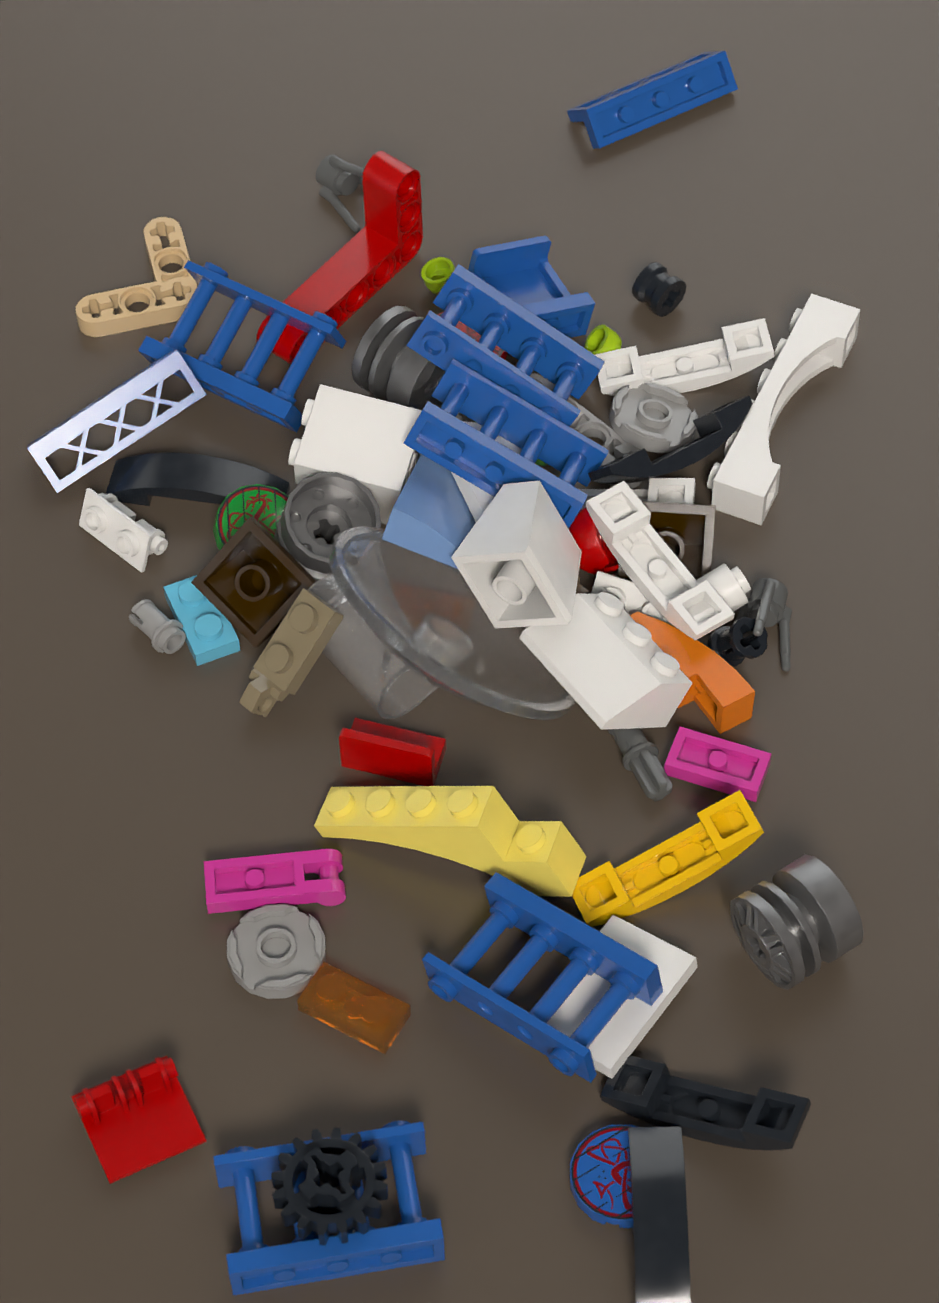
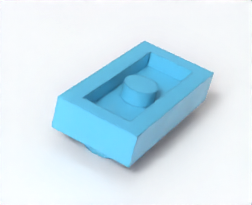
M195 575L163 588L167 603L175 620H178L183 625V632L186 634L185 641L196 665L199 666L241 650L239 639L232 624L191 583L197 576Z

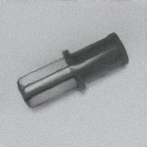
M641 728L608 729L609 734L612 735L623 754L622 764L624 768L634 773L645 795L656 802L670 794L673 785L657 758L659 750L654 743L648 742Z

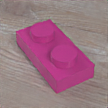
M680 726L666 759L664 771L667 776L730 795L741 790L745 799L756 802L771 763L772 753Z

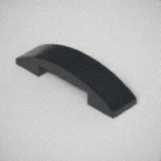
M748 395L728 402L694 419L693 422L700 437L653 461H650L645 448L623 455L589 472L588 475L592 482L619 484L625 481L628 484L646 481L650 478L659 477L690 466L711 454L730 438L748 414L753 404L752 400Z
M150 453L116 460L106 494L111 493L115 495L121 503L150 506L152 496L222 504L227 495L242 486L261 484L277 488L288 495L290 483L261 469L227 459L187 453Z
M630 1055L613 1079L608 1077L600 1094L603 1102L628 1115L658 1127H681L683 1136L728 1147L766 1151L793 1149L811 1106L809 1098L760 1087L757 1096L671 1076L666 1064Z
M681 1127L628 1128L635 1303H691L687 1197Z

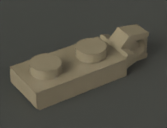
M303 588L253 666L254 669L249 676V679L252 681L248 684L239 703L251 713L267 717L276 701L282 702L289 693L295 695L343 620L344 615L312 591Z

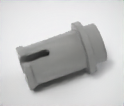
M149 599L141 600L132 608L131 611L140 619L134 614H130L129 621L152 640V647L157 652L172 654L182 647L186 634L183 632V625L178 620H170Z

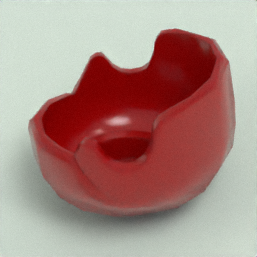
M587 508L581 509L569 527L570 533L582 551L580 569L593 575H597V571L609 574L617 570L619 564L600 535Z

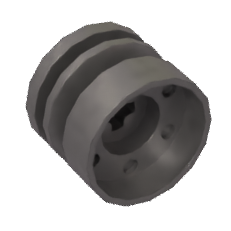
M395 306L379 316L366 331L355 352L352 364L353 380L366 391H371L380 400H387L388 402L423 410L427 401L440 408L443 403L432 397V394L445 371L406 346L424 320V317H418L413 310L406 306Z
M337 472L318 473L302 480L290 493L278 522L274 539L318 582L314 588L315 590L336 589L351 582L364 567L368 555L377 540L381 526L379 506L370 490L355 478Z
M803 855L773 874L772 883L761 881L751 888V892L745 891L731 900L730 904L733 927L752 962L766 978L776 986L786 990L802 982L804 976L809 977L819 971L821 961L831 963L860 945L863 940L864 931L861 917L852 897L833 871L819 859L810 855Z

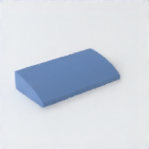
M421 454L393 506L382 540L458 569L451 557L476 522L451 471Z

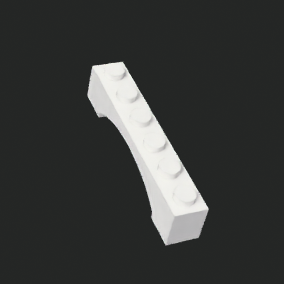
M811 293L804 309L797 308L795 310L789 327L790 335L788 339L781 338L776 347L773 358L774 366L771 370L764 369L758 383V396L756 400H752L753 404L742 421L739 432L735 431L726 442L724 456L726 457L722 464L716 462L712 467L707 488L712 489L711 505H716L715 510L762 525L778 494L781 465L772 462L769 450V438L774 424L790 398L811 378L831 366L842 368L857 338L861 309Z

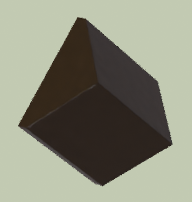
M642 501L651 512L649 524L692 576L697 580L709 573L712 564L716 505ZM619 564L618 577L631 581Z
M252 516L191 583L257 648L275 633L301 590L305 588L313 592L318 582Z

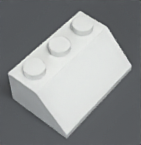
M600 592L599 594L577 593L575 595L573 616L568 624L529 626L523 630L519 639L601 730L666 727L692 685L690 679L679 669L680 664L671 655L664 653L651 639L650 631L641 624L636 623L623 609L624 605L621 600L607 592Z

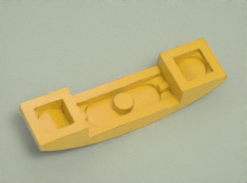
M741 790L698 812L697 815L701 822L614 868L611 862L608 861L580 876L572 897L586 924L591 927L606 924L612 915L622 919L664 902L712 875L753 844L764 831Z

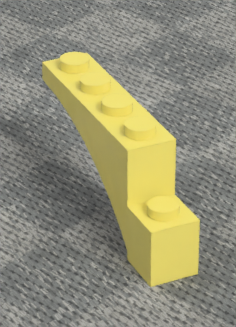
M494 786L330 787L314 824V827L322 837L380 842L443 857L492 876L497 872L537 896L572 897L586 859L585 853L562 821H519Z

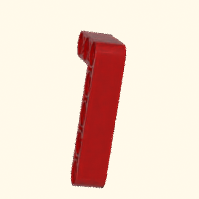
M384 151L375 153L367 162L363 172L362 182L366 226L282 302L311 316L315 311L321 312L338 323L336 329L341 327L416 256L423 241L420 173L415 168ZM268 315L261 323L256 341L259 340L271 316ZM287 324L272 353L291 364L308 333Z

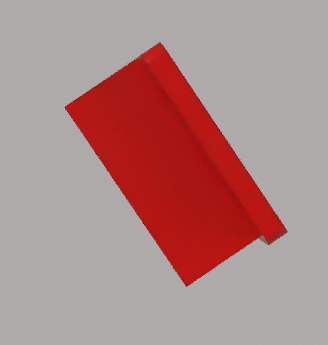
M359 718L354 719L351 729L342 728L339 735L342 767L422 786H434L447 750L446 739Z

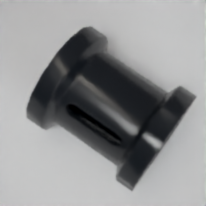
M742 617L736 620L731 627L722 626L714 630L709 636L707 645L732 667L741 664L745 657L754 659L762 655L768 646V634L764 627L761 636L751 634L743 637L744 633L748 631L753 632L756 619ZM732 647V652L723 654L722 651H725Z

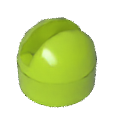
M437 257L428 261L421 271L426 287L433 294H438L454 271L455 266L446 257Z
M602 324L590 332L584 348L595 355L622 349V340L614 330Z

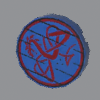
M609 1125L593 1131L578 1144L571 1159L570 1190L578 1207L593 1221L606 1225L607 1222L612 1225H619V1228H633L628 1128L636 1127L634 1125Z

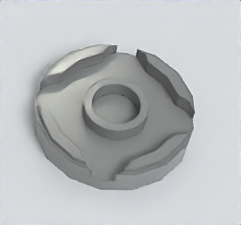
M644 383L638 388L628 390L629 386L623 387L613 397L609 421L613 430L625 442L639 449L645 448L646 451L669 453L692 441L696 432L693 420L698 418L695 409L692 412L687 407L689 401L680 393L666 386Z
M266 904L246 913L240 919V924L235 928L234 932L231 931L227 939L228 966L235 981L249 993L266 999L289 998L308 989L320 977L326 964L325 935L319 922L310 914L307 916L305 913L298 911V907L289 904Z

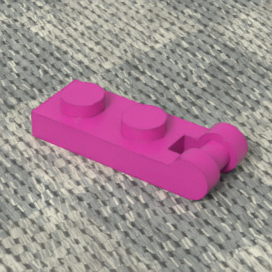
M319 849L204 861L208 914L256 909L266 904L299 905L319 903L324 906L339 905L346 899L345 884L339 879V873L343 870L342 854L335 849ZM316 873L320 879L305 881L304 874Z

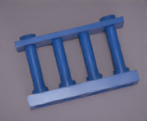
M188 260L184 268L199 283L170 337H164L162 342L146 336L138 351L152 364L173 349H177L204 390L297 433L302 424V413L294 406L296 399L293 397L323 341L343 349L346 340L336 329L338 323L321 312L315 311L312 316L235 282L227 278L229 274L225 270L210 262H205L202 267ZM214 291L234 299L230 310L205 355L200 354L198 359L185 354L187 349L184 346ZM250 308L271 316L242 371H236L234 376L221 371L223 365L220 363ZM289 324L308 334L278 389L273 388L271 393L258 388L260 383L257 381V378L286 325ZM180 370L173 374L185 380Z
M458 264L433 301V304L444 310L443 314L440 317L430 310L406 346L444 371L447 370L452 359H455L570 427L581 410L567 402L569 396L572 395L579 400L601 371L605 361ZM460 321L481 335L479 341L477 342L456 328L457 323ZM496 345L518 359L516 366H513L493 352ZM533 370L555 384L553 391L530 377Z
M452 359L432 394V397L443 404L439 408L427 401L403 444L494 497L503 484L540 480L569 529L588 497L586 493L575 487L576 483L579 482L587 487L591 481L588 473L601 466L609 450L455 359ZM461 413L482 425L481 430L478 431L456 418L457 414ZM498 435L521 448L520 454L495 441ZM537 459L560 471L559 478L536 465Z
M496 872L484 886L491 915L453 961L447 964L429 952L422 959L429 979L428 986L442 1000L446 1002H451L453 999L546 1055L551 1064L563 1074L572 1076L575 1073L591 1083L597 1074L591 1051L588 1047L627 999L633 1000L636 997L650 1006L653 1005L663 993L658 965ZM515 926L529 934L530 939L489 988L467 976L506 928L512 929ZM556 950L571 961L529 1013L507 1000L509 995L546 951L552 952ZM595 973L610 982L611 987L570 1037L547 1024L586 975L592 976Z
M393 1121L385 1124L380 1129L357 1132L361 1134L362 1150L375 1145L378 1152L377 1162L391 1160L401 1222L397 1226L375 1229L370 1226L367 1216L368 1232L363 1235L353 1227L348 1230V1243L342 1244L337 1235L329 1237L326 1245H320L317 1232L314 1231L302 1240L298 1237V1222L294 1224L296 1239L291 1243L271 1247L264 1244L255 1182L271 1180L272 1172L282 1171L279 1167L278 1156L280 1153L293 1156L295 1154L293 1143L259 1149L240 1146L230 1149L225 1154L213 1156L219 1188L234 1186L242 1248L236 1253L226 1254L233 1296L445 1260L440 1218L428 1220L422 1217L412 1156L426 1154L423 1122ZM355 1133L341 1135L342 1140L348 1141ZM307 1140L303 1142L307 1145L311 1143L312 1140ZM303 1172L300 1173L295 1183V1194L299 1192L298 1185L306 1180ZM362 1179L360 1180L361 1187L355 1190L357 1200L360 1199L364 1192Z

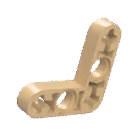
M158 217L148 222L144 228L146 250L155 282L91 294L82 298L76 305L78 327L82 333L91 337H102L170 323L180 319L197 288V283L184 268L187 261H190L181 226L176 220L168 217ZM167 236L170 247L162 249L160 237ZM169 263H177L182 266L179 271L174 273H167L161 270L164 265ZM183 296L184 300L177 301L176 297ZM161 299L162 305L157 306L156 300ZM135 302H144L149 305L147 309L141 312H132L127 309L129 305ZM119 308L120 314H115L114 309ZM99 313L100 317L93 318L92 314Z

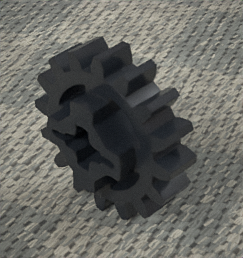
M334 1127L331 1137L323 1139L318 1129L312 1130V1142L307 1145L297 1137L293 1139L295 1154L292 1156L280 1153L278 1161L282 1171L272 1172L271 1175L273 1188L276 1189L272 1193L275 1209H283L281 1211L283 1225L288 1227L298 1222V1237L302 1240L308 1237L312 1231L318 1232L320 1245H326L329 1235L337 1233L342 1244L348 1243V1230L353 1227L361 1234H366L368 1232L366 1217L380 1219L382 1207L379 1201L388 1199V1184L383 1182L387 1179L385 1163L377 1162L378 1152L375 1145L362 1150L361 1134L357 1132L348 1141L342 1140L340 1127ZM303 1172L306 1180L298 1185L299 1192L295 1194V1183L300 1173ZM365 1178L364 1192L360 1199L357 1200L355 1190L361 1187L360 1180Z

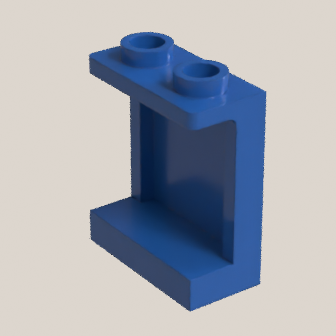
M547 236L476 248L473 251L468 271L567 337L573 338L586 335L595 302L588 292L573 295L569 293L548 262L551 241Z

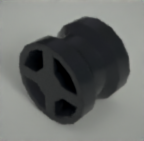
M659 262L646 266L640 272L632 287L633 297L642 303L648 302L651 311L660 317L670 314L680 304L686 292V283L677 276H669L667 268Z

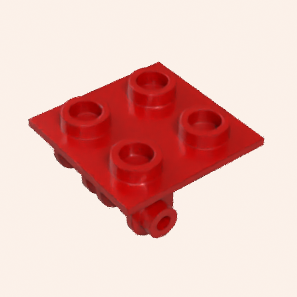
M167 1055L162 1058L158 1056L148 1064L134 1070L128 1069L120 1076L114 1075L106 1082L89 1089L86 1087L82 1089V1092L71 1096L109 1184L207 1142L177 1078L178 1072L172 1058H168Z

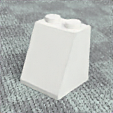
M320 384L315 400L308 399L304 407L302 425L306 426L303 437L302 439L295 438L291 446L288 464L294 466L295 483L299 484L302 480L318 473L337 472L355 478L370 490L379 506L381 523L387 525L393 506L421 456L419 452L403 443L422 410Z
M540 480L503 484L452 555L453 562L494 628L568 624L572 619L582 551Z

